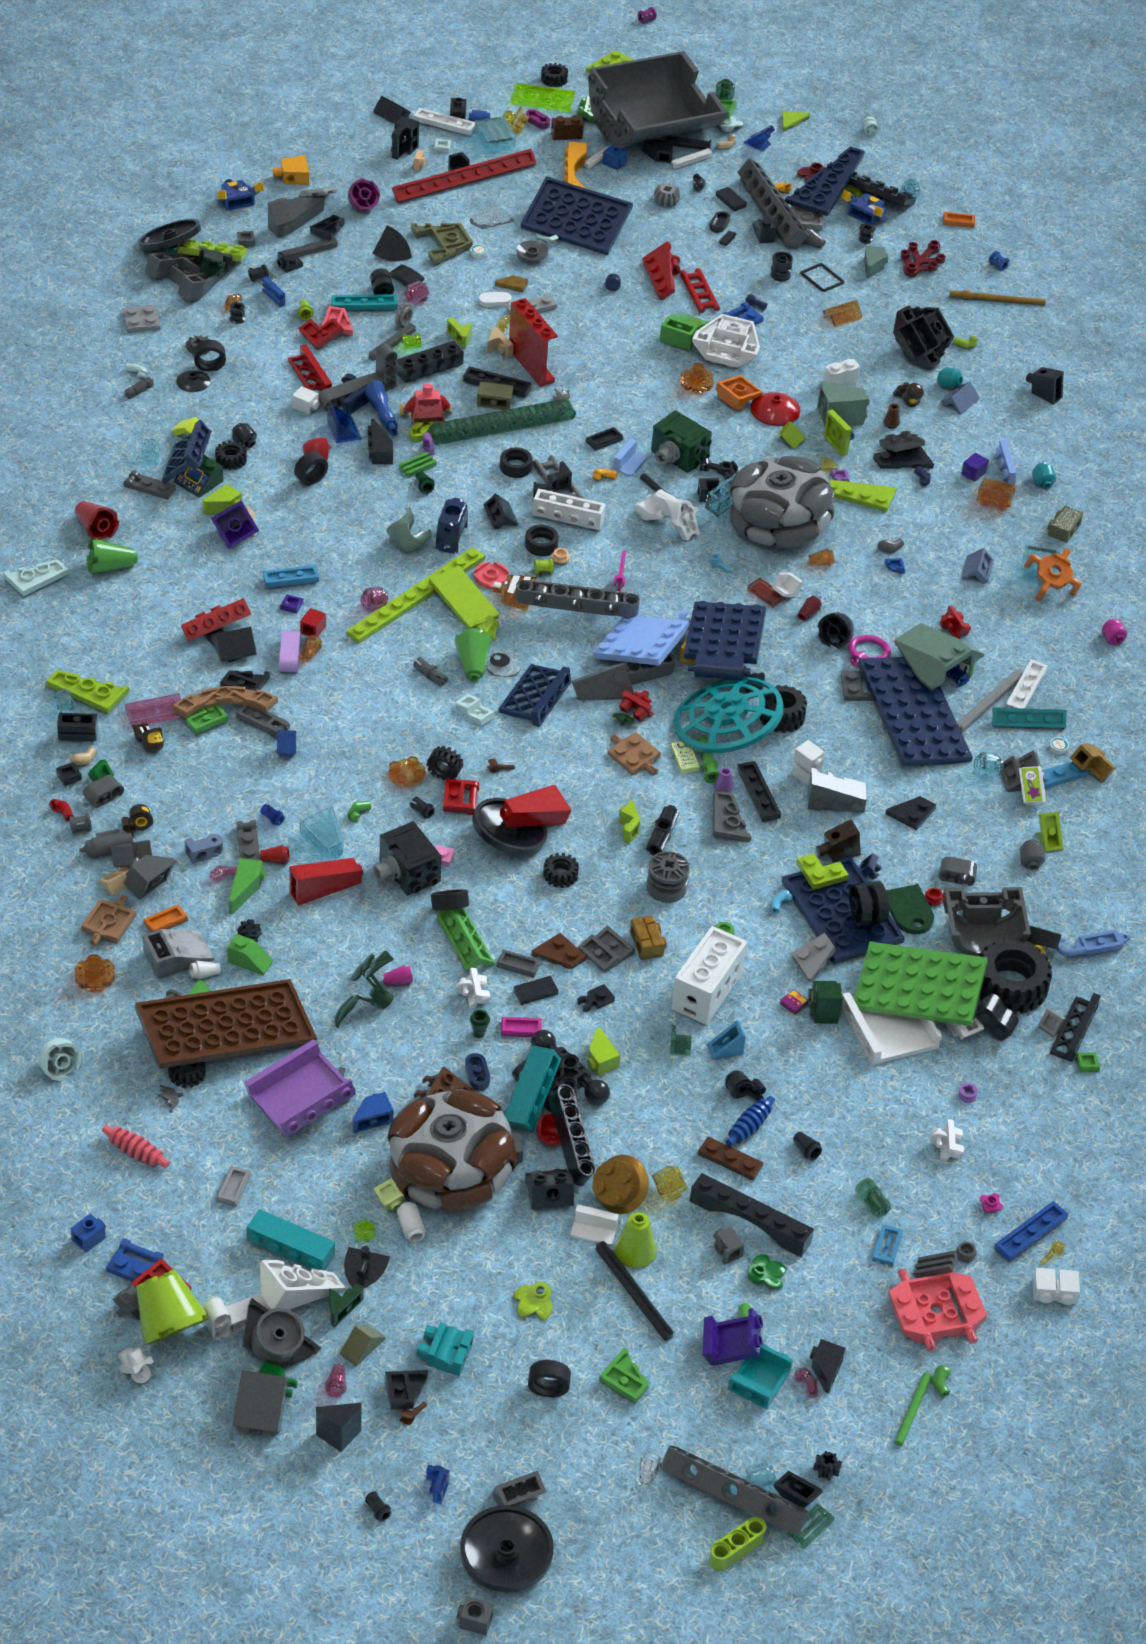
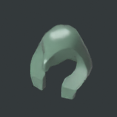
M411 507L406 508L407 513L401 519L392 523L386 530L392 541L405 553L418 550L432 536L430 529L426 532L419 531L417 534L410 532L415 522Z

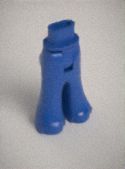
M375 380L365 388V393L372 407L378 412L382 426L392 436H396L398 434V424L388 407V395L384 391L383 383Z

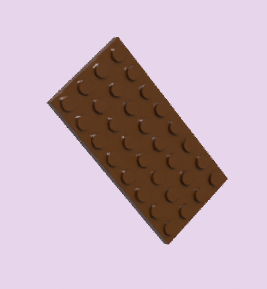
M291 979L137 1002L135 1004L136 1013L159 1069L303 1046L313 1039L317 1040Z

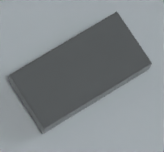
M503 949L496 967L534 978L541 960Z

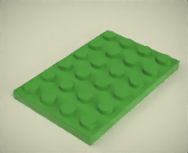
M869 942L854 1001L860 1011L972 1026L988 960L987 957Z

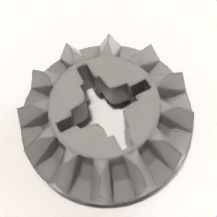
M404 302L402 306H399V310L396 311L397 314L394 316V323L397 327L402 328L410 322L413 316L412 304Z

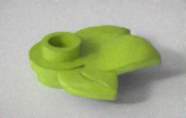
M536 1282L532 1286L524 1285L514 1292L513 1297L520 1301L518 1304V1314L520 1317H526L536 1312L538 1317L545 1321L550 1316L553 1309L550 1300L552 1291L547 1283ZM543 1289L544 1293L537 1294V1290Z

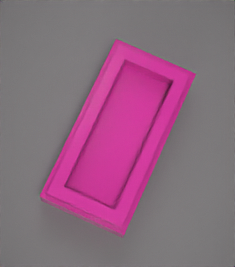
M501 1017V1036L532 1037L535 1032L542 1030V1018Z

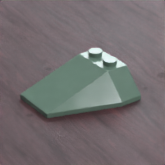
M922 623L894 640V643L917 679L931 691L945 682L946 672L965 660L972 665L984 657V653L972 644Z

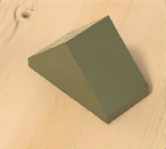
M370 1325L354 1326L340 1351V1355L357 1367L386 1337Z

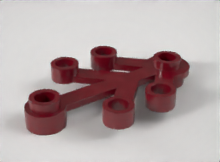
M936 240L930 241L928 248L921 255L917 251L918 244L910 242L908 250H902L900 255L905 263L903 271L910 277L916 276L921 271H937L938 263H945L946 258L944 254H937L934 258H928L932 253L940 252V244ZM910 252L915 260L913 263L910 260Z

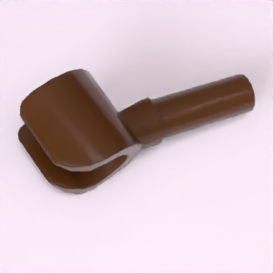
M496 759L488 760L490 766L488 765L487 768L491 773H496L503 769H515V765L498 764Z
M422 1402L412 1411L403 1409L400 1413L402 1417L399 1421L411 1425L415 1416L427 1406V1403Z

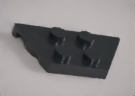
M251 1298L248 1303L242 1347L256 1356L251 1346V1334L261 1316L268 1309ZM304 1335V1340L295 1356L287 1363L280 1364L279 1366L286 1369L318 1353L321 1346Z

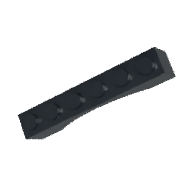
M703 1173L700 1174L691 1187L689 1202L709 1212H725L743 1218L766 1232L781 1248L801 1258L812 1243L814 1228Z

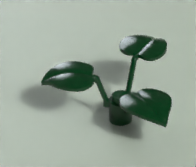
M383 951L376 959L375 955L371 953L354 971L351 977L353 981H357L363 975L374 987L369 994L371 999L358 994L355 997H349L339 1007L335 1015V1026L339 1028L341 1021L355 1007L359 999L367 1001L372 1005L377 1003L383 1009L387 1008L393 1001L394 996L385 990L374 976L376 971L394 960L388 951Z

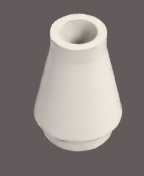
M194 961L189 966L191 979H196L197 981L218 975L221 972L219 962Z

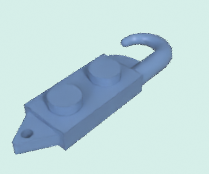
M1116 930L1083 935L1076 939L1075 948L1073 949L1062 948L1061 943L1065 942V938H1062L1056 950L1065 957L1084 954L1087 956L1120 950L1130 940V935L1118 933Z

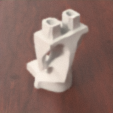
M660 489L654 494L648 495L644 501L634 505L636 514H640L644 521L660 520L670 516L672 518V525L677 527L681 538L685 541L689 540L692 534L700 535L695 517L699 509L694 507L688 500L676 499Z

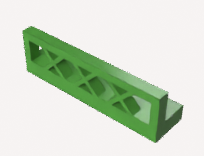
M465 908L441 910L436 915L466 971L470 972L471 968H477L480 964L490 967L495 964Z

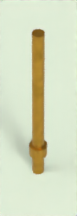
M950 290L949 297L962 298V300L979 299L1043 306L1046 304V299L974 293L969 290Z

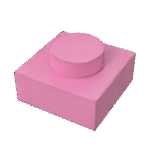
M436 845L435 848L442 855L441 865L449 867L455 849Z

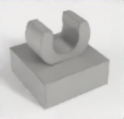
M1047 1008L1038 1026L1056 1036L1066 1018L1052 1008Z

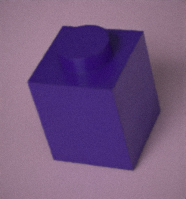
M974 453L963 462L961 474L975 482L987 472L989 460Z

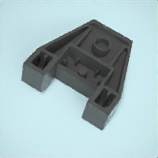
M166 252L149 254L145 272L151 275L153 279L158 280L168 277L180 285L178 294L189 302L201 299L227 273L197 265L196 255Z

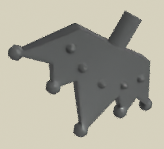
M556 388L554 389L556 396H552L554 401L549 402V404L571 403L568 401L570 398L569 390L566 392L562 389L561 392Z
M160 1085L162 1087L160 1091H163V1093L158 1094V1097L168 1100L165 1104L171 1106L170 1113H172V1110L179 1103L178 1097L183 1096V1092L176 1093L174 1088Z

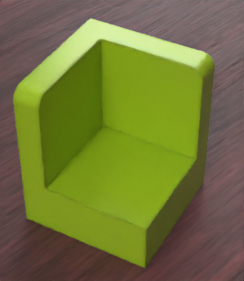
M790 421L778 432L779 436L793 449L806 438Z

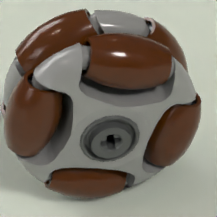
M458 1089L452 1093L451 1091L440 1092L416 1099L407 1104L396 1115L389 1128L387 1136L391 1153L389 1167L397 1188L405 1197L411 1198L415 1202L429 1208L438 1210L441 1207L442 1212H465L483 1206L493 1199L492 1194H497L502 1189L511 1172L516 1167V1148L509 1122L503 1114L501 1106L491 1098L476 1091Z

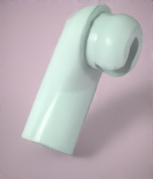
M127 363V372L137 373V377L141 379L146 378V368L138 364Z

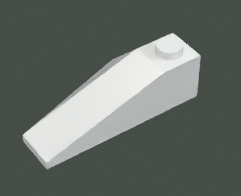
M262 1260L260 1263L261 1296L271 1309L284 1308L289 1310L328 1297L329 1288L336 1293L346 1289L335 1273L314 1268L311 1271L301 1269L300 1265L294 1264L293 1267H289L279 1260Z

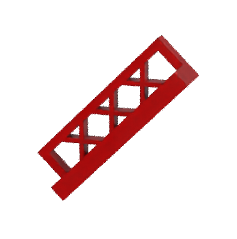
M306 344L300 346V355L288 358L289 364L305 388L312 391H322L332 387L328 376ZM302 360L303 363L302 365L295 364L294 362ZM301 371H309V374H302ZM308 380H312V381H315L316 383L313 385V384L307 383V381H308Z

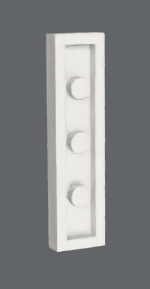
M419 108L414 114V120L420 123L470 136L476 128V122Z
M1031 659L1008 699L1005 708H1026L1045 675L1048 665Z

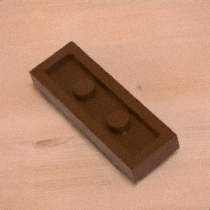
M707 1137L698 1150L699 1156L754 1181L764 1163L711 1137Z

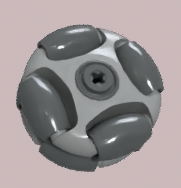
M784 456L780 459L769 458L748 464L739 470L730 485L729 492L733 500L730 507V519L734 529L742 537L762 545L772 546L773 544L775 548L782 549L802 547L811 543L817 536L822 534L834 517V490L827 475L816 463L802 457Z

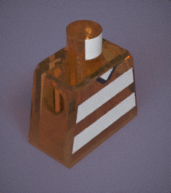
M507 575L505 583L494 582L493 592L502 594L501 603L528 612L530 605L521 604L515 600L516 583L519 580L537 581V577Z

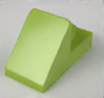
M453 317L448 318L447 332L462 349H466L472 336V323L461 326Z
M1059 811L1038 814L1040 832H1036L1040 843L1044 846V851L1064 849Z

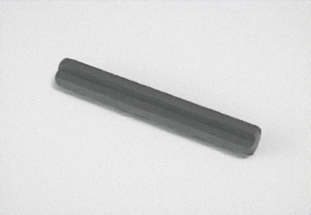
M336 238L326 239L281 252L286 257L293 254L299 257L337 247L338 241Z
M412 323L408 324L383 343H387L393 348L416 331V326ZM377 347L369 352V359L373 361L376 360Z

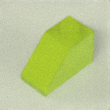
M225 484L202 500V513L219 514L241 501L242 493Z
M600 1027L596 1028L587 1059L589 1069L594 1070L597 1076L619 1068L620 1054Z

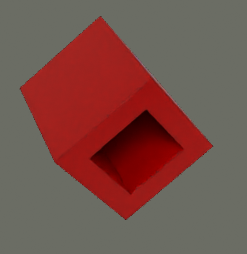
M312 608L300 620L301 634L317 639L326 627V613Z

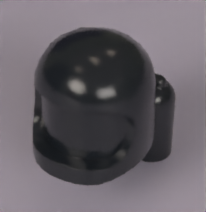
M738 1070L730 1072L725 1078V1086L733 1098H742L748 1094L756 1101L764 1099L762 1094L766 1092V1087L759 1079L754 1078L751 1081L742 1071Z

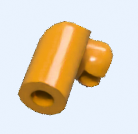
M780 182L774 185L782 193H789L792 189L791 183Z
M607 468L595 469L592 478L600 481L603 476L616 480L618 471Z

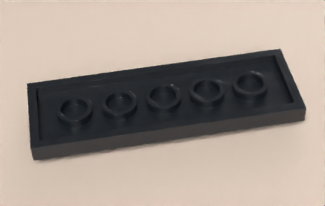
M856 171L848 182L850 185L903 206L914 204L917 199L910 192L898 191L899 188L894 186L887 187L882 181L876 180L875 182L869 176L857 175L858 172Z

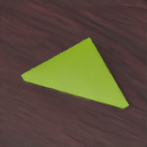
M782 111L783 132L791 126L795 127L802 123V120L809 119L810 113Z

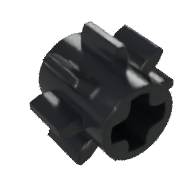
M254 919L241 921V925L237 929L238 935L258 942V938L262 935L260 924H254Z
M825 1451L821 1456L816 1455L813 1470L818 1471V1478L823 1477L830 1481L833 1475L839 1476L842 1461H837L836 1453L833 1454Z

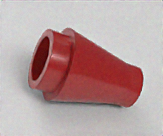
M279 845L260 850L261 861L284 864L289 862L290 859L288 846Z

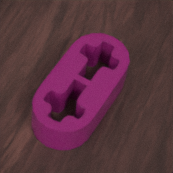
M534 109L526 111L525 119L527 122L540 129H548L550 127V118Z

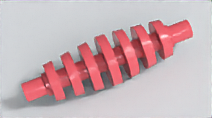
M104 1125L102 1128V1132L109 1136L108 1140L112 1144L115 1143V1146L119 1149L121 1148V1151L127 1153L129 1157H134L138 1161L142 1160L143 1163H149L153 1167L160 1165L166 1169L169 1166L170 1161L163 1158V1152L159 1149L157 1150L148 1140H144V1137L137 1136V1134L126 1129L122 1130L118 1126L111 1128L108 1125Z

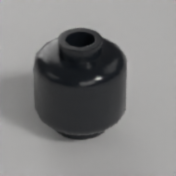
M239 423L232 429V439L237 441V444L241 442L242 445L248 448L255 445L257 433L248 423Z

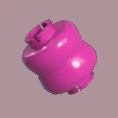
M1110 619L1102 626V634L1111 645H1119L1127 637V631L1118 619Z

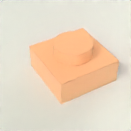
M418 150L414 157L413 171L420 172L421 167H424L426 163L424 151Z

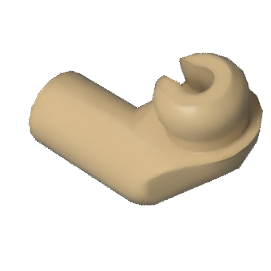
M728 135L727 141L717 142V149L732 148L736 144L735 135Z
M89 747L85 753L72 755L70 763L74 762L77 766L88 765L97 751L95 748Z

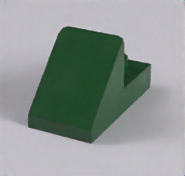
M355 1284L351 1289H347L343 1296L329 1288L330 1316L333 1327H336L363 1301L364 1288L361 1285Z

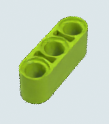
M752 1517L716 1541L710 1549L709 1565L717 1571L725 1570L760 1546L765 1537V1521L759 1517Z

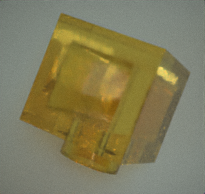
M666 1166L651 1175L661 1198L675 1200L682 1196V1192L688 1190L678 1166Z

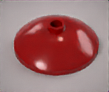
M781 392L763 393L761 396L753 399L750 407L752 415L758 421L771 426H785L789 421L793 423L799 418L801 411L800 405L794 398Z

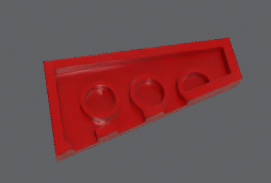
M666 241L642 258L660 300H664L675 292L674 277L672 275L673 265L671 264V244L669 241Z

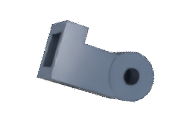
M210 834L206 838L196 841L192 838L185 840V853L192 864L218 856L223 851V839L218 834Z

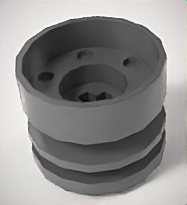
M664 851L654 855L649 861L647 891L649 895L655 900L666 903L682 899L687 892L689 863L687 859L681 854L671 851Z

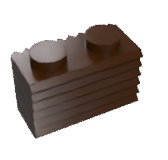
M574 115L572 117L558 116L552 118L551 135L554 141L583 139L584 122L582 117Z

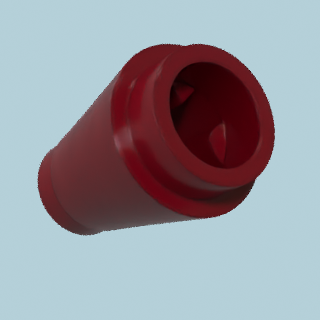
M815 596L808 597L797 614L798 618L806 621L820 611L821 601Z

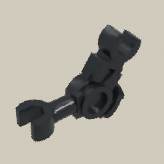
M702 458L700 471L716 470L718 471L717 473L724 477L726 482L729 481L730 486L734 476L737 474L738 466L734 461H723L716 464L712 463L708 458Z

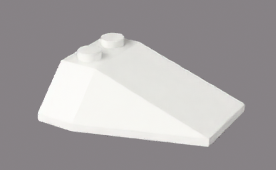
M721 314L697 330L692 339V342L705 360L715 364H724L731 368H738L756 358L760 349L754 322Z

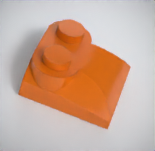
M742 375L719 381L716 384L718 397L734 410L743 409L746 402L763 394V391Z

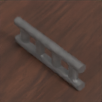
M553 455L548 457L547 462L540 463L537 459L532 462L546 483L549 482L547 475L559 472V463ZM554 467L556 472L548 474L545 470ZM571 482V486L567 487L571 493L565 495L584 499L575 484ZM551 485L552 492L562 494L560 490H555Z

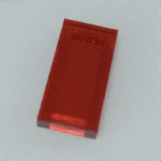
M758 578L747 587L748 591L772 608L785 600V597L772 589V586L762 578Z

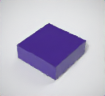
M287 594L280 605V610L297 614L304 603V599Z

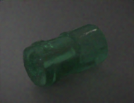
M865 1178L855 1187L856 1193L867 1204L873 1215L882 1217L890 1211L891 1204L889 1200L884 1197L872 1178Z

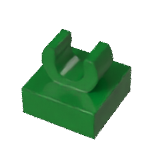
M106 759L100 760L87 773L90 779L94 781L106 775L114 776Z

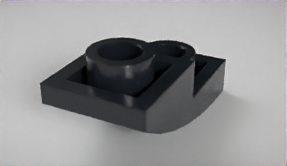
M402 264L389 272L391 278L401 280L403 286L410 288L418 287L425 280L417 271Z

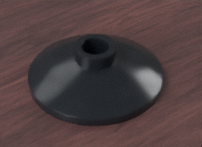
M189 370L181 373L177 377L176 383L184 391L199 392L209 386L210 378L202 371Z

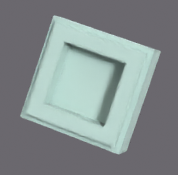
M436 139L434 152L449 153L451 140Z

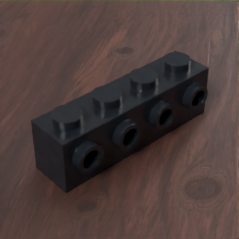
M451 341L397 359V374L404 383L458 367L463 364L464 351L455 341Z

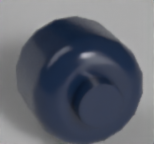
M609 274L605 279V287L610 291H617L621 286V278L617 274Z

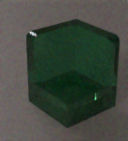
M672 1025L670 1054L690 1056L691 1036L676 1035V1025Z

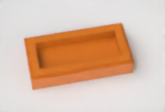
M944 212L943 225L974 228L975 215Z
M177 904L143 919V923L152 932L159 929H170L188 921V916Z

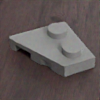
M823 933L791 954L810 983L815 981L817 972L824 968L827 960L832 957L836 949L827 935Z

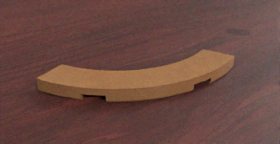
M215 687L202 690L201 693L193 696L188 695L172 705V711L186 719L202 709L222 704L247 705L267 712L278 703V697L261 690H247L245 687Z

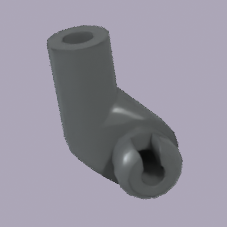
M900 538L894 542L885 539L878 542V548L889 553L895 552L904 545L903 540Z

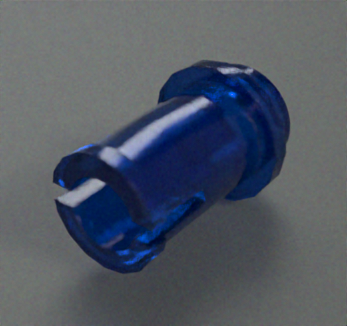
M264 804L260 810V813L270 819L273 825H280L285 819L282 811H277L269 804Z

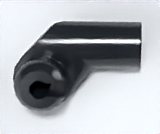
M699 174L693 176V180L696 182L693 184V187L696 191H700L701 188L703 189L706 186V182Z

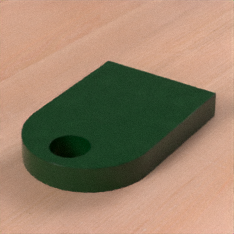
M919 884L886 890L889 911L896 925L901 930L909 934H923L932 928L934 913ZM913 923H921L923 926L917 927Z

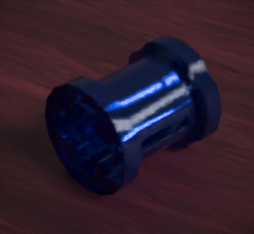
M959 664L946 672V676L952 678L958 687L967 684L970 679V675L964 673L960 669Z

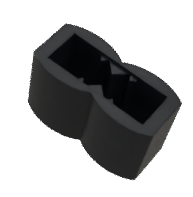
M993 993L982 999L975 1012L976 1018L983 1025L987 1026L991 1034L1000 1041L1011 1036L1019 1023L1016 1014L1006 1008L1003 1001Z

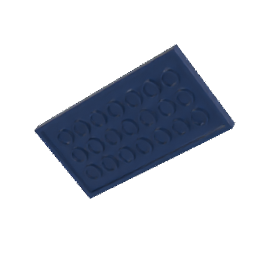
M904 657L859 658V669L902 766L966 763L972 761L973 756L960 728L956 725L955 717L940 686L931 691L922 684Z

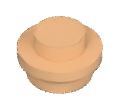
M557 548L552 554V559L556 563L564 564L569 561L570 555L566 549Z

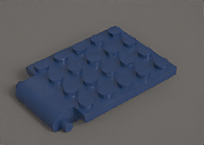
M695 601L684 650V659L695 660V664H688V671H693L694 677L742 680L743 675L750 676L751 668L744 667L745 663L757 664L766 606Z

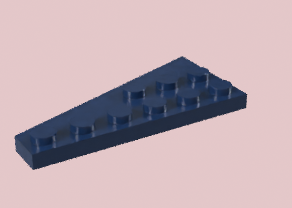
M850 146L833 163L830 162L824 170L821 169L808 179L804 186L800 189L797 188L794 194L788 195L785 198L786 203L828 216L864 157L865 151Z

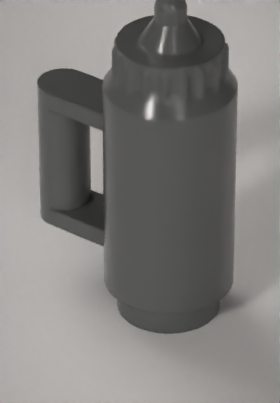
M119 829L95 833L96 837L85 841V846L80 848L79 852L87 853L88 857L110 855V846L132 843V835L126 832L120 833Z

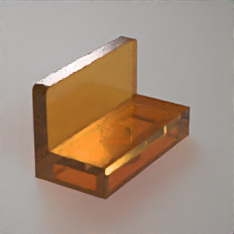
M858 300L823 310L825 317L831 315L835 327L863 318Z

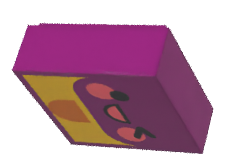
M793 989L780 1000V1005L796 1015L808 1005L809 1000Z

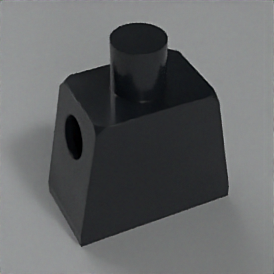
M1041 367L1036 372L1027 374L1026 382L1032 384V393L1052 405L1063 398L1064 371Z

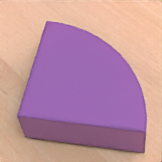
M429 432L423 433L422 447L425 452L429 453V456L434 455V446Z
M847 469L830 470V476L834 480L850 482Z

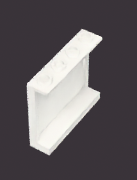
M850 992L842 994L841 1009L872 1065L939 1048L942 1034L936 1028L934 1021L860 1011Z

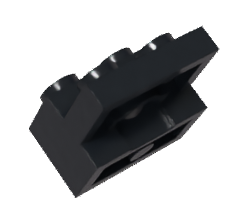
M405 116L396 121L394 125L395 130L391 135L392 158L396 160L404 153L411 155L419 147V122Z
M567 1169L536 1170L525 1173L532 1209L574 1206V1182L571 1173H568Z

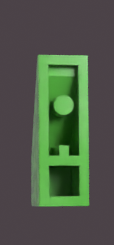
M239 858L229 898V914H234L260 888L261 881H265L266 869H263V861Z

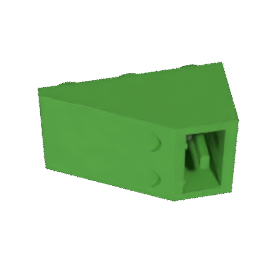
M680 312L670 315L661 325L660 341L690 351L694 346L692 339L696 331L709 322Z

